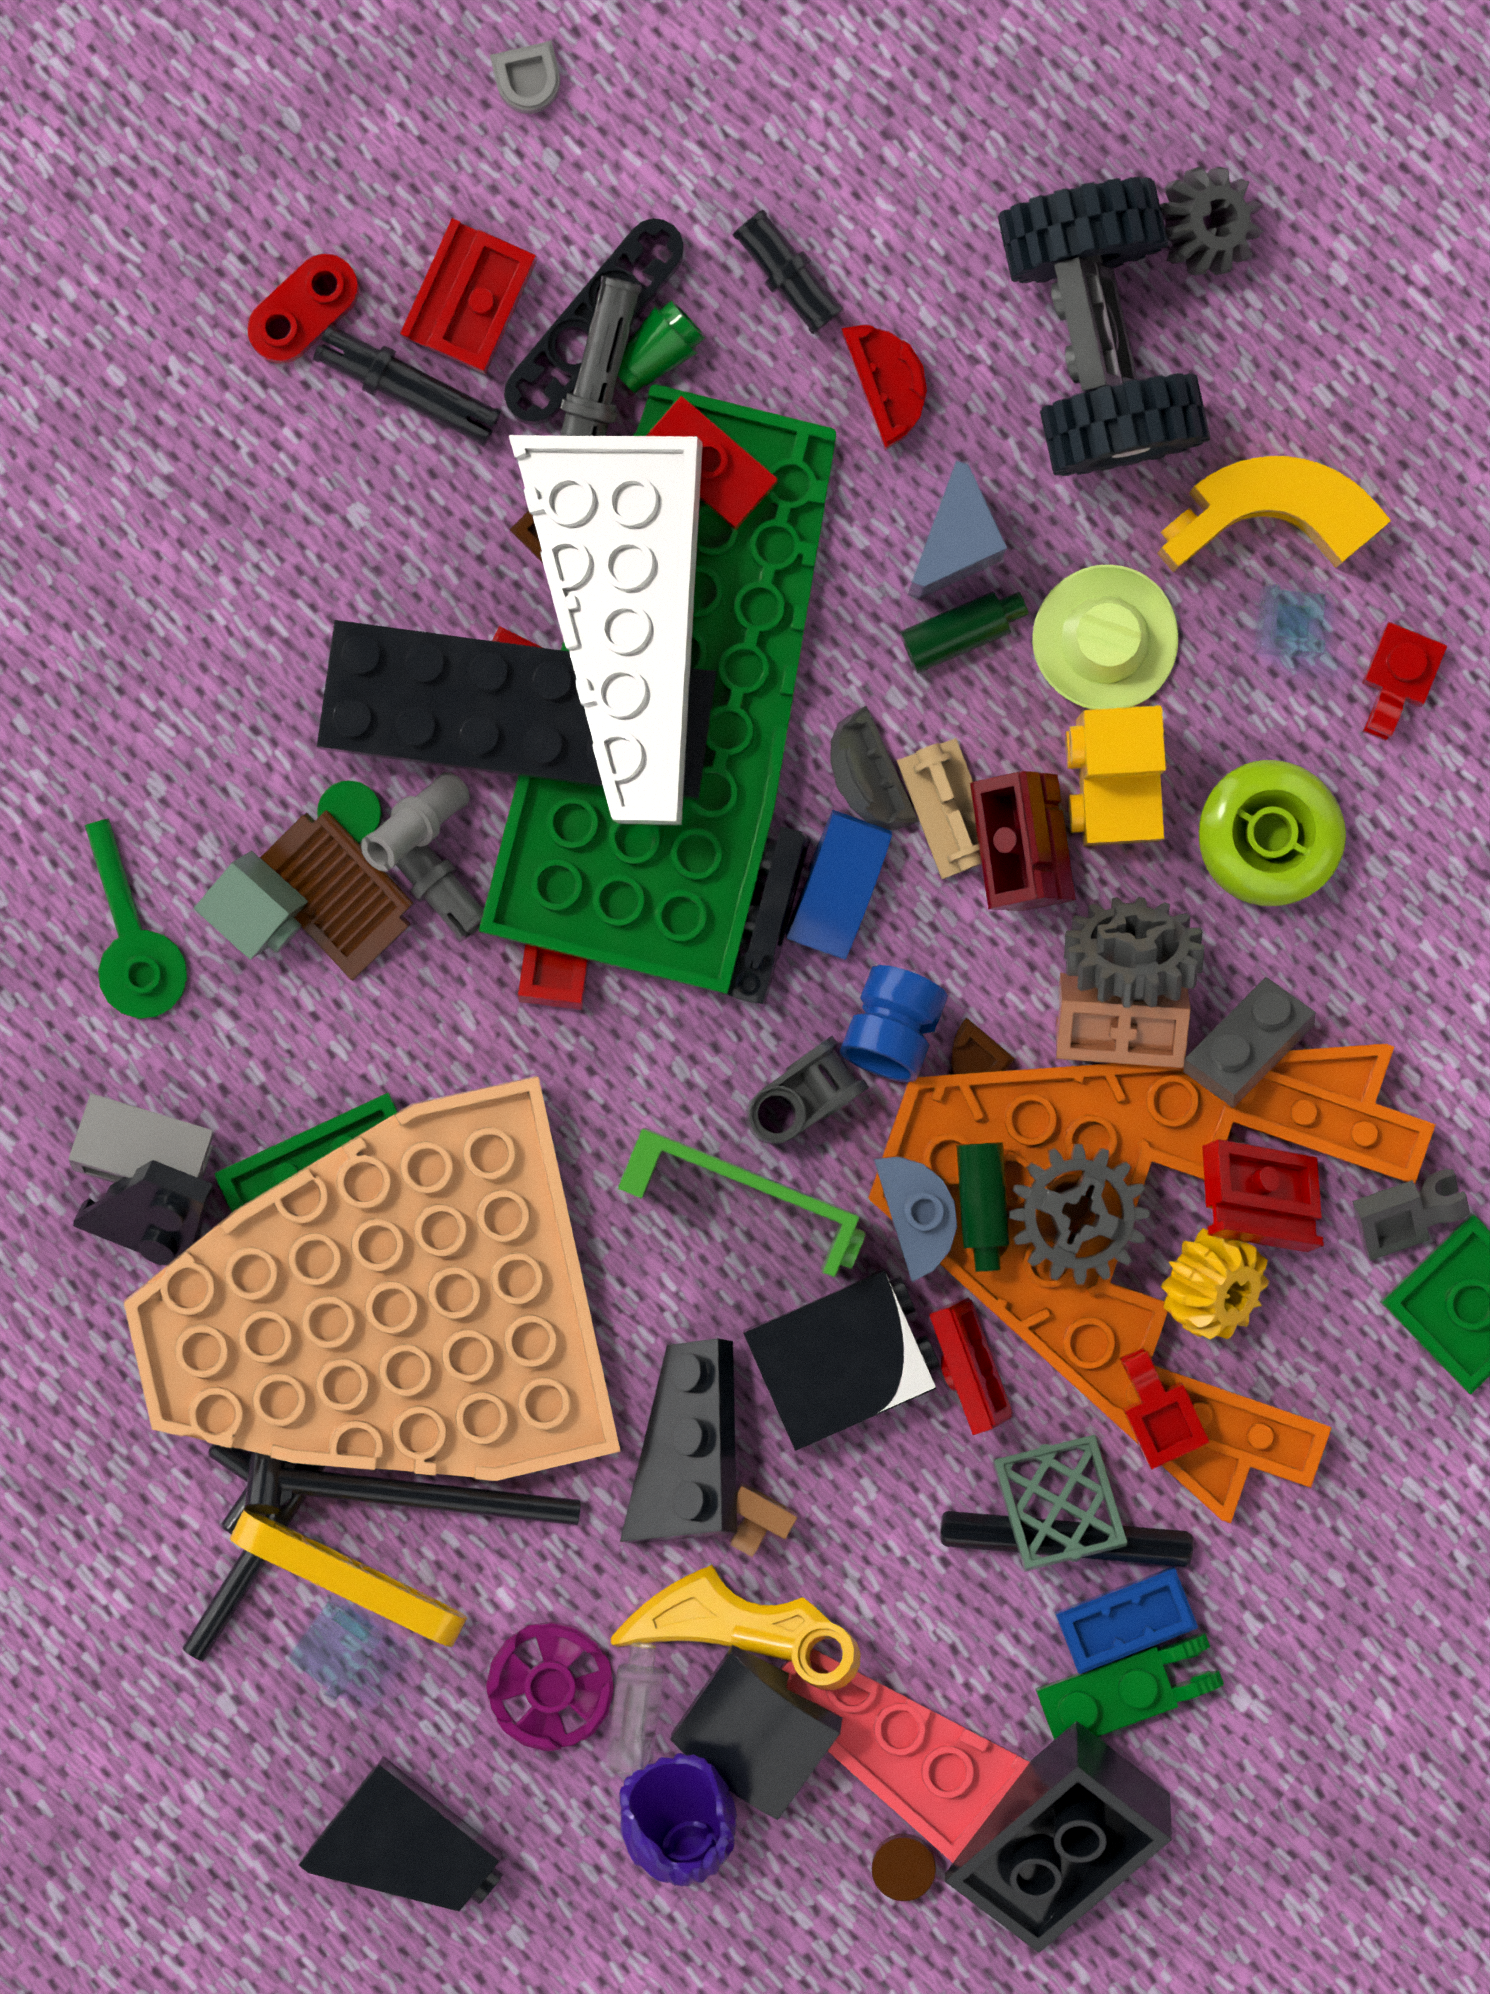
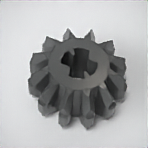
M1197 167L1185 171L1183 181L1174 180L1169 182L1163 188L1169 202L1160 204L1163 220L1166 221L1165 231L1167 240H1170L1173 244L1166 261L1176 264L1186 260L1187 274L1194 276L1205 274L1208 269L1214 275H1220L1230 272L1233 261L1236 263L1246 261L1253 255L1246 240L1259 238L1260 234L1264 231L1256 224L1250 222V215L1257 213L1263 204L1257 201L1245 202L1243 197L1247 191L1249 181L1238 179L1230 183L1228 169L1216 167L1206 173L1204 169ZM1209 214L1212 219V226L1206 228L1203 217Z

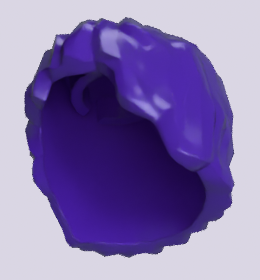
M677 1753L674 1758L661 1757L655 1764H647L643 1770L634 1771L631 1776L624 1780V1786L621 1787L619 1793L621 1805L620 1833L633 1863L642 1867L657 1881L670 1882L674 1886L686 1887L690 1886L694 1881L703 1883L709 1875H716L720 1866L733 1851L737 1812L734 1800L729 1793V1787L714 1766L708 1763L705 1758L697 1757L694 1754L685 1755Z

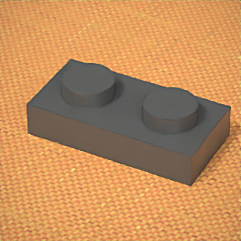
M1265 977L1184 1059L1183 1072L1234 1108L1314 1026L1316 1012Z

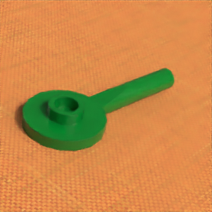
M109 818L85 825L86 833L119 937L109 945L102 955L98 968L100 989L107 1002L121 1014L137 1019L157 1017L172 1009L182 997L188 979L186 960L179 947L168 937L142 929Z

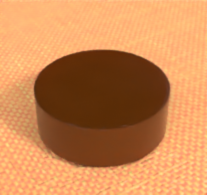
M905 1833L892 1835L882 1841L874 1852L872 1859L874 1883L890 1899L896 1901L915 1900L929 1890L935 1878L936 1863L934 1854L929 1845L915 1835Z

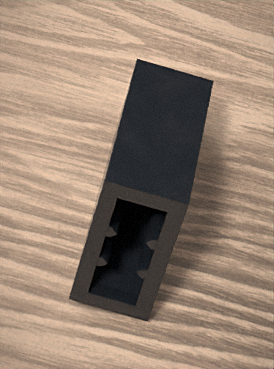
M384 1756L298 1864L309 1874L455 1911H460L470 1898L480 1905L503 1876V1873L495 1868L501 1859L502 1851Z

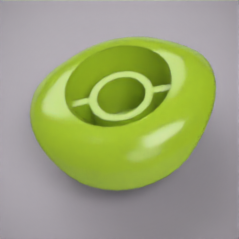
M1280 760L1253 761L1229 772L1209 794L1204 804L1199 824L1200 851L1204 864L1212 878L1233 897L1259 906L1291 904L1309 897L1318 891L1336 871L1342 859L1346 843L1344 817L1330 789L1310 771L1293 763Z

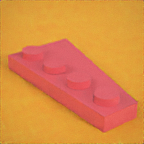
M813 1648L810 1652V1664L817 1673L827 1674L834 1671L840 1665V1662ZM787 1660L780 1668L789 1673L786 1689L842 1717L841 1732L828 1752L952 1863L1030 1763L1028 1760L859 1672L844 1687L836 1690H820L801 1678L795 1671L792 1661Z

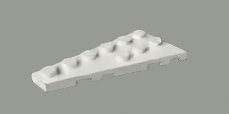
M509 435L513 453L518 460L525 485L524 494L529 512L533 515L542 548L541 557L564 642L570 652L577 681L575 683L579 698L585 708L594 741L592 746L612 819L620 824L681 825L703 443L698 437Z

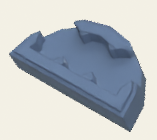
M902 1157L874 1159L911 1282H914L934 1271L950 1252L957 1229L955 1202L944 1181L924 1164Z

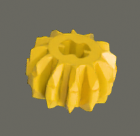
M1202 1228L1194 1242L1183 1240L1182 1254L1177 1260L1168 1262L1172 1267L1171 1276L1163 1281L1161 1288L1168 1294L1163 1308L1183 1325V1329L1198 1337L1204 1336L1211 1340L1219 1336L1229 1339L1234 1334L1237 1325L1244 1327L1249 1325V1314L1253 1308L1262 1306L1258 1298L1260 1292L1270 1282L1263 1275L1268 1260L1259 1254L1256 1247L1248 1242L1208 1236V1230Z

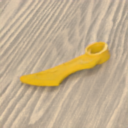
M713 1565L681 1578L654 1595L637 1609L611 1637V1643L616 1647L668 1641L704 1642L727 1647L734 1645L745 1651L792 1661L795 1671L801 1678L820 1690H836L846 1686L855 1677L860 1667L861 1653L856 1640L845 1629L832 1623L804 1597L778 1605H760L748 1602L735 1595L724 1584ZM834 1639L840 1643L843 1651L840 1665L834 1671L827 1674L815 1672L810 1664V1652L813 1646L821 1640Z

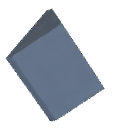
M956 460L908 592L909 596L921 599L1001 562L1007 550V546L968 464Z

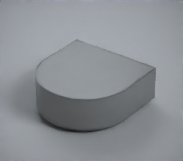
M552 41L490 55L498 92L508 107L520 113L533 114L543 111L554 102L560 89V75Z

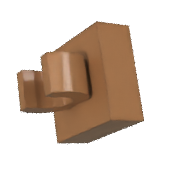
M741 1481L736 1490L737 1513L744 1516L737 1528V1533H734L730 1545L753 1557L767 1530L784 1540L786 1539L798 1518L797 1512Z

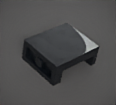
M881 1269L860 1281L769 1321L765 1320L743 1330L749 1348L795 1451L937 1389L931 1374L942 1369L927 1335L916 1340L914 1339L905 1316L916 1310L901 1276L889 1281L884 1269Z

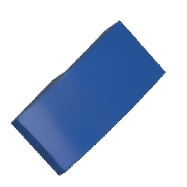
M832 809L810 861L808 879L786 928V939L846 960L880 874L892 838L891 830Z

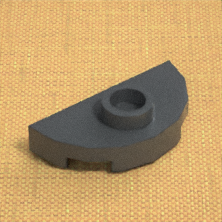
M867 706L856 710L838 723L831 739L830 763L836 786L850 808L867 823L888 830L908 827L918 822L915 812Z

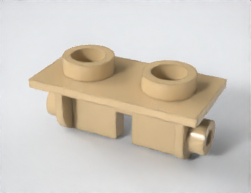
M954 738L941 744L936 743L916 751L915 754L897 760L941 879L982 865L970 783L973 781L957 739Z

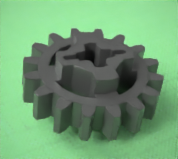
M1116 897L1112 898L1111 908L1107 910L1093 903L1088 906V918L1075 915L1072 918V930L1066 931L1064 948L1067 976H1078L1077 988L1080 991L1096 987L1098 989L1097 1000L1100 1002H1105L1112 996L1121 997V1003L1124 1008H1130L1134 1001H1145L1150 1008L1157 1007V998L1160 995H1165L1167 998L1177 1001L1181 996V987L1194 989L1197 985V974L1203 971L1205 945H1202L1201 928H1190L1191 916L1187 913L1174 917L1170 916V904L1166 902L1153 909L1147 907L1145 897H1138L1135 903H1123V901Z
M1082 1144L1073 1145L1071 1159L1063 1160L1061 1154L1055 1148L1048 1150L1050 1167L1043 1170L1041 1167L1029 1163L1026 1168L1034 1179L1030 1187L1014 1185L1012 1189L1019 1197L1025 1199L1023 1208H1015L1008 1211V1218L1024 1221L1025 1229L1018 1232L1013 1237L1016 1245L1030 1242L1033 1244L1035 1249L1030 1253L1027 1260L1031 1266L1041 1263L1045 1258L1050 1260L1049 1277L1057 1280L1063 1274L1065 1267L1072 1269V1275L1076 1284H1084L1087 1269L1094 1268L1103 1280L1110 1278V1268L1107 1262L1115 1258L1117 1261L1128 1266L1132 1260L1124 1246L1128 1241L1144 1243L1146 1239L1143 1234L1133 1229L1135 1220L1150 1217V1210L1134 1207L1133 1198L1145 1191L1144 1185L1138 1183L1127 1186L1123 1179L1131 1168L1127 1162H1122L1113 1169L1107 1167L1109 1150L1100 1148L1092 1161L1086 1160ZM1083 1170L1074 1187L1060 1193L1045 1188L1050 1181L1063 1173ZM1105 1181L1109 1182L1118 1195L1121 1204V1218L1113 1216L1107 1211L1101 1197ZM1090 1185L1091 1187L1087 1198H1089L1087 1209L1096 1214L1095 1220L1092 1225L1080 1224L1077 1231L1072 1232L1067 1243L1071 1232L1068 1229L1070 1218L1062 1214L1063 1206L1066 1202L1077 1204L1081 1196L1086 1195ZM1036 1209L1050 1215L1057 1231L1052 1248L1044 1241L1039 1232L1036 1222ZM1098 1235L1112 1239L1107 1247L1096 1254L1086 1257H1075L1084 1241Z

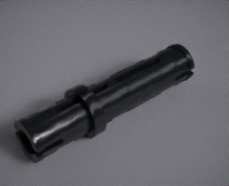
M332 323L328 326L321 340L344 351V354L322 344V346H317L313 356L314 361L321 362L363 383L362 390L373 396L379 391L478 442V445L482 447L486 445L493 430L471 420L470 416L493 427L499 420L502 412L501 409L493 408L394 358L396 351L387 346H383L379 350L338 329Z

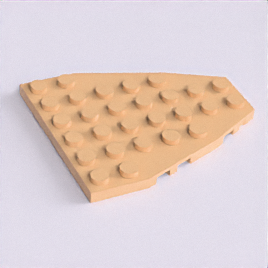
M538 1076L408 1105L237 1208L123 1301L152 1430L177 1436L205 1440L207 1443L228 1448L235 1447L292 1463L367 1470L409 1471L415 1474L434 1476L436 1474L465 1476L490 1481L503 1480L621 1452Z

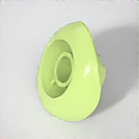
M1096 565L1071 574L1050 591L1036 615L1032 644L1034 656L1041 673L1048 683L1063 697L1089 709L1127 708L1138 705L1150 698L1168 678L1177 656L1178 627L1173 608L1167 596L1149 577L1124 566Z

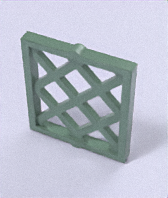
M1095 1435L1051 1446L1043 1444L1038 1449L994 1459L993 1465L1025 1572L1066 1561L1077 1562L1081 1557L1127 1545L1126 1536ZM1074 1449L1084 1452L1074 1470L1054 1459L1056 1454ZM1090 1458H1092L1099 1484L1081 1475ZM1034 1459L1041 1462L1031 1481L1011 1470L1014 1464ZM1049 1467L1069 1478L1059 1497L1039 1486ZM1008 1479L1026 1489L1017 1506L1015 1505ZM1076 1483L1097 1494L1087 1512L1066 1501ZM1033 1494L1054 1505L1044 1523L1023 1512ZM1103 1499L1112 1526L1094 1517ZM1061 1509L1082 1520L1072 1538L1051 1528ZM1021 1522L1039 1531L1029 1549ZM1089 1525L1109 1536L1106 1542L1086 1547L1079 1544ZM1045 1536L1066 1547L1064 1552L1043 1558L1036 1555Z

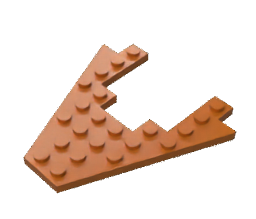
M1372 1044L1289 1050L1234 1108L1183 1072L1184 1068L1108 1063L917 1077L916 1081L907 1082L882 1158L902 1157L922 1163L944 1181L955 1202L957 1229L950 1252L941 1261L940 1265L1138 1444L1122 1408L1139 1401V1398L1125 1372L1120 1357L1143 1347L1152 1360L1168 1313L1163 1308L1164 1301L1111 1283L1118 1262L1115 1258L1107 1262L1110 1268V1278L1105 1280L1096 1273L1094 1268L1087 1269L1084 1284H1076L1072 1275V1269L1066 1267L1063 1274L1057 1280L1050 1278V1260L1045 1258L1041 1263L1031 1266L1027 1260L1030 1253L1035 1249L1031 1242L1015 1244L1013 1237L1018 1232L1024 1230L1025 1226L1024 1221H1017L1008 1218L1010 1245L999 1246L1001 1270L975 1272L974 1249L963 1248L956 1145L1003 1142L1008 1213L1012 1209L1023 1208L1025 1199L1012 1191L1014 1185L1030 1187L1034 1181L1026 1166L1029 1163H1033L1043 1170L1050 1167L1048 1150L1053 1148L1061 1154L1063 1160L1071 1159V1151L1074 1144H1082L1086 1160L1091 1161L1100 1148L1109 1150L1107 1167L1113 1169L1122 1162H1127L1131 1166L1128 1174L1123 1179L1127 1186L1138 1183L1144 1185L1152 1162L1204 1180L1202 1146L1217 1139L1227 1141L1232 1124L1236 1123L1404 1182L1413 1180L1415 1184L1436 1124L1375 1103L1394 1046ZM1083 1170L1063 1173L1050 1181L1045 1188L1060 1193L1074 1187ZM876 1172L868 1199L892 1220L878 1172ZM1105 1181L1101 1197L1109 1214L1121 1218V1204L1118 1195L1109 1182ZM1090 1185L1086 1195L1081 1196L1077 1204L1066 1202L1063 1206L1062 1214L1070 1218L1068 1229L1071 1232L1067 1243L1072 1232H1076L1080 1224L1092 1225L1095 1220L1096 1214L1087 1209L1089 1201L1087 1195L1091 1187ZM1140 1195L1133 1198L1134 1207L1137 1206ZM1036 1209V1222L1039 1232L1044 1241L1052 1248L1057 1231L1050 1215ZM1098 1235L1084 1241L1075 1257H1086L1096 1254L1107 1247L1112 1239ZM1154 1365L1164 1389L1180 1381L1184 1384L1210 1443L1161 1466L1218 1518L1231 1524L1250 1467L1311 1488L1332 1428L1331 1426Z

